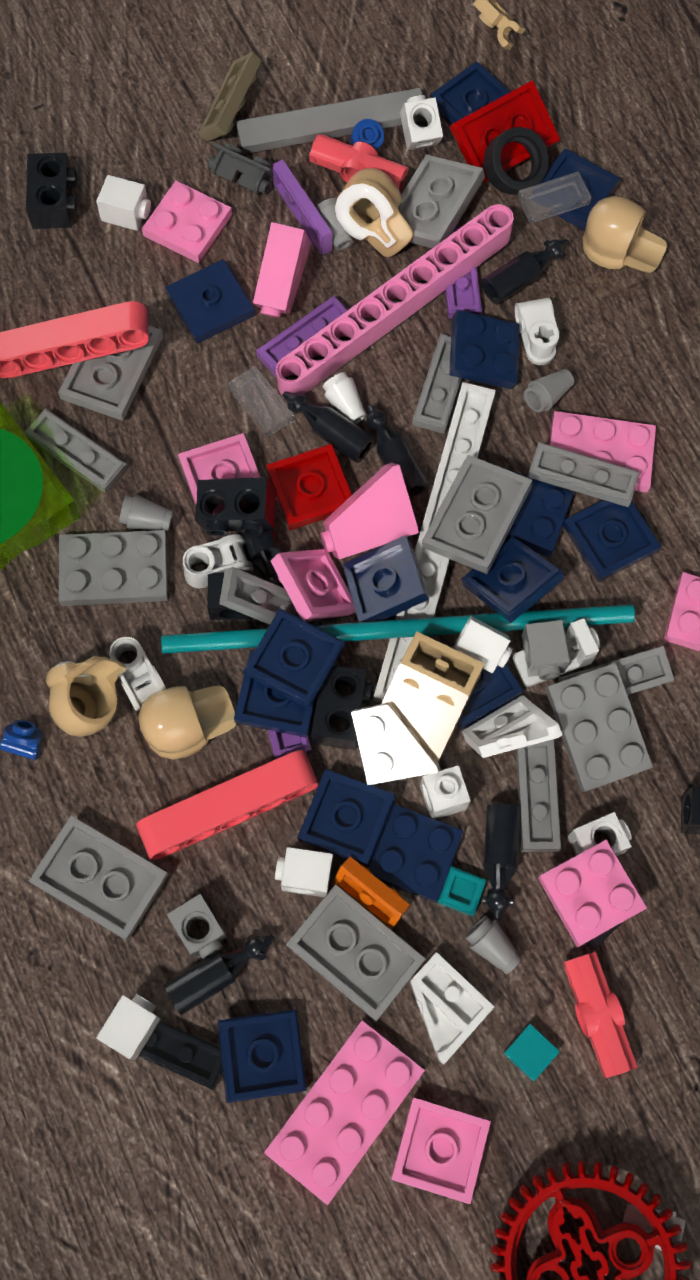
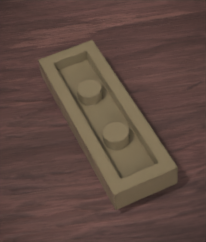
M254 52L233 61L198 132L206 142L218 137L223 138L232 130L234 126L232 121L237 111L244 105L246 100L244 96L248 88L255 82L257 78L256 71L262 61Z

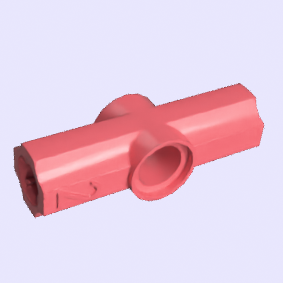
M317 134L309 154L310 162L340 173V176L346 183L352 175L364 168H377L385 172L393 180L400 193L405 186L409 168L378 156L377 151L367 143L356 142L352 146L323 134Z
M596 952L564 962V970L577 1002L575 1003V1012L584 1035L590 1038L603 1078H609L638 1068L623 1028L625 1018L622 1007L615 993L609 990Z

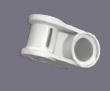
M548 297L515 303L516 324H519V333L521 334L528 360L536 365L549 364L554 360L556 355L555 345L559 340V330L555 321L551 299Z
M240 534L228 535L219 540L189 548L183 556L184 576L187 583L198 589L208 586V574H224L225 570L231 567L251 574L254 567L252 562L247 560L243 548L245 544L243 536ZM196 563H204L208 566L206 570L200 572L191 569Z
M122 637L113 642L110 647L109 656L110 659L119 661L121 654L126 651L137 653V657L132 663L124 664L126 670L119 676L125 693L133 708L137 711L141 709V704L149 695L166 689L155 667L151 665L140 643L132 637Z

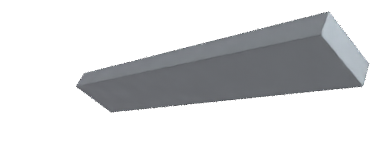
M420 88L239 120L236 121V130L243 154L313 142L317 134H323L331 138L351 135L355 125L363 119L375 120L381 125L382 129L402 125L400 111L404 103H407V99L422 95ZM421 115L413 116L415 123L427 121Z

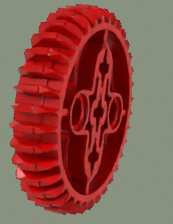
M579 1161V1174L572 1175L569 1163H563L562 1172L564 1177L558 1178L556 1171L553 1167H550L546 1170L550 1181L547 1184H544L539 1175L533 1176L532 1181L537 1191L533 1193L529 1187L522 1185L519 1191L526 1199L524 1204L514 1197L509 1200V1205L517 1211V1214L514 1216L505 1211L501 1214L500 1219L510 1225L509 1230L496 1228L495 1236L506 1242L505 1245H493L491 1250L495 1255L504 1256V1261L493 1262L491 1265L493 1272H504L505 1278L497 1280H519L517 1250L521 1233L533 1212L547 1199L554 1197L556 1203L548 1214L547 1225L555 1250L533 1261L528 1269L526 1280H540V1275L549 1270L557 1272L562 1280H572V1276L575 1280H595L588 1270L581 1271L579 1269L583 1264V1250L592 1261L599 1259L601 1262L597 1266V1280H607L606 1275L609 1272L608 1256L601 1247H593L586 1229L591 1230L596 1242L601 1244L609 1243L608 1253L610 1260L618 1269L614 1273V1280H629L648 1270L653 1261L654 1247L656 1245H659L662 1249L664 1280H690L686 1276L678 1275V1270L690 1269L691 1263L688 1259L676 1258V1253L684 1252L688 1247L685 1241L672 1242L671 1237L682 1232L679 1224L666 1227L664 1223L673 1216L672 1210L667 1208L659 1214L655 1210L661 1203L662 1197L656 1194L647 1201L643 1197L649 1189V1185L646 1182L641 1183L637 1191L632 1189L630 1186L634 1181V1174L628 1172L625 1176L624 1183L616 1180L619 1170L617 1166L613 1165L611 1167L609 1177L602 1176L601 1162H595L594 1174H586L585 1161ZM575 1188H596L616 1194L637 1208L647 1219L653 1231L648 1233L639 1225L629 1222L619 1223L603 1230L591 1206L580 1198L567 1196L566 1191ZM565 1207L574 1218L581 1217L583 1220L579 1226V1239L571 1229L564 1230L561 1226L566 1220ZM632 1238L637 1241L641 1247L639 1256L631 1261L622 1259L616 1251V1246L620 1240ZM564 1239L568 1240L574 1254L571 1260V1272L567 1265L562 1262L567 1253Z

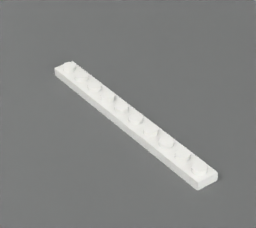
M462 382L415 549V555L429 600L398 613L395 620L434 618L450 559L422 548V540L467 455L478 458L496 390ZM413 637L390 639L373 701L383 702Z

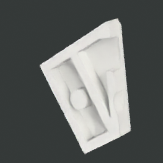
M523 695L462 731L466 743L483 758L562 736L559 724Z
M391 703L354 709L351 712L368 785L439 772V763L435 758L432 759L419 743L420 739L411 728H408L403 723L401 715Z
M436 952L409 983L437 1058L444 1065L492 1011L494 1006Z

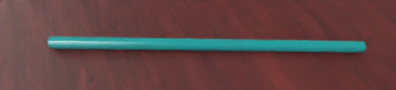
M633 605L525 611L512 623L500 614L495 613L313 626L347 642L414 637L416 631L425 636L461 634L470 616L498 631L524 630L526 624L562 620L563 627H569L572 622L583 618L587 625L633 623L635 620V610ZM268 628L161 635L162 654L256 648Z

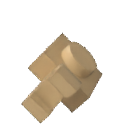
M475 0L473 5L481 12L479 18L490 28H494V26L499 28L497 33L498 41L505 49L510 50L514 45L508 37L510 31L514 30L522 34L525 28L513 21L514 18L496 0Z

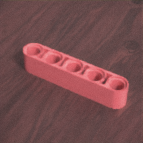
M129 301L0 332V378L18 377L143 347L149 340L147 307L142 303Z
M298 750L153 813L138 821L136 828L149 859H161L316 789L319 781L305 751Z

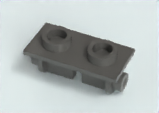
M213 143L212 146L218 151L217 157L212 156L210 158L208 168L212 170L214 175L234 182L238 172H240L242 175L237 183L239 186L257 195L268 192L270 182L267 180L269 177L273 179V171L270 168L271 164L258 156H254L252 160L242 156L243 151L232 144L226 143L223 147Z

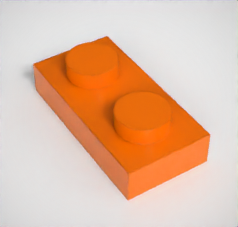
M351 856L341 865L331 882V885L335 886L336 884L391 931L410 906L396 890L386 886L372 874L368 867L358 863Z

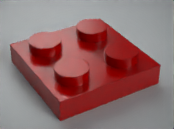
M332 444L266 465L269 479L277 489L276 497L289 531L327 519L352 496Z

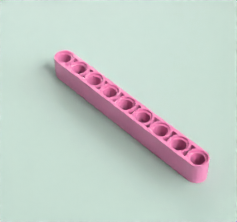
M501 204L488 207L283 357L276 366L277 385L280 394L282 395L285 391L306 394L444 292L449 285L455 284L457 279L464 277L471 269L479 266L505 247L511 237L514 219L511 209ZM443 262H449V263H452V264L446 265V264H443ZM417 281H426L427 283L421 284L417 283ZM393 299H399V300H401V302L395 303V302H392L391 300H393ZM367 318H374V319H376V320L373 321V322L365 321V319H367ZM341 337L351 338L348 341L338 340ZM315 356L324 357V359L319 361L313 360L312 358ZM290 375L298 376V378L295 380L285 379L287 376Z

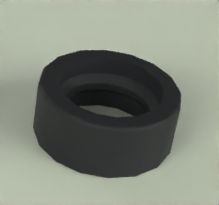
M523 127L511 128L496 136L486 148L483 161L485 174L492 186L500 192L511 195L523 193L534 188L543 180L548 171L549 155L544 141L533 130ZM514 141L519 142L526 148L532 162L529 176L519 181L507 176L500 160L502 148L507 143Z

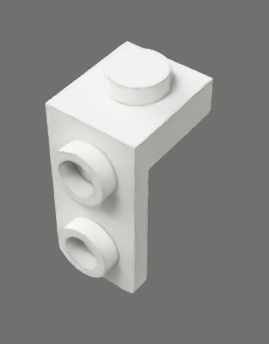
M583 618L572 622L565 633L570 663L561 675L592 664L599 652L600 641L594 628L588 627ZM524 650L514 653L512 659L525 687L528 688L547 681L539 679V676L528 677Z

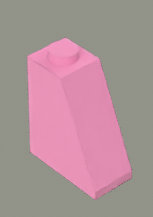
M271 222L253 304L261 308L260 314L273 318H280L281 313L290 315L312 245L305 230Z
M389 463L384 465L323 521L325 532L320 534L327 553L332 552L334 557L342 559L387 544L405 535L408 537L419 533L399 464Z

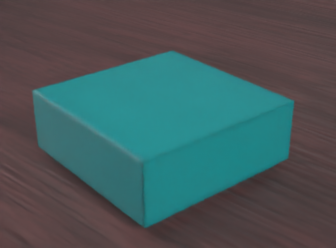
M451 866L437 904L473 917L486 879Z
M528 1024L503 1055L527 1078L534 1082L560 1051L536 1028Z

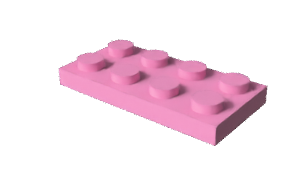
M361 1021L264 1153L328 1206L425 1070L364 1021Z

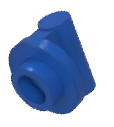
M372 119L359 121L355 125L352 135H350V144L352 146L356 142H364L371 145L375 150L380 148L384 140V132L381 125Z
M16 720L13 724L5 727L0 750L37 760L41 749L42 732L30 721Z

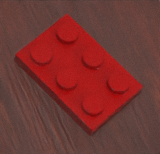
M533 80L449 126L466 163L483 168V170L484 154L490 141L508 129L516 127L531 129L542 138L547 147L560 141ZM519 142L507 143L502 148L500 156L503 170L506 171L530 157V154ZM484 170L485 178H484V180H483L482 183L488 181V178L486 177V174H485V170Z

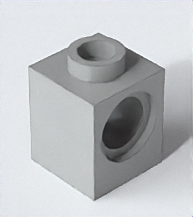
M562 620L526 624L521 638L528 677L539 676L541 680L560 677L561 673L565 672L570 663Z
M201 894L167 914L193 959L200 955L204 960L223 948L220 942L225 940L226 936ZM197 920H204L209 923L208 934L200 940L190 938L189 928L191 924Z

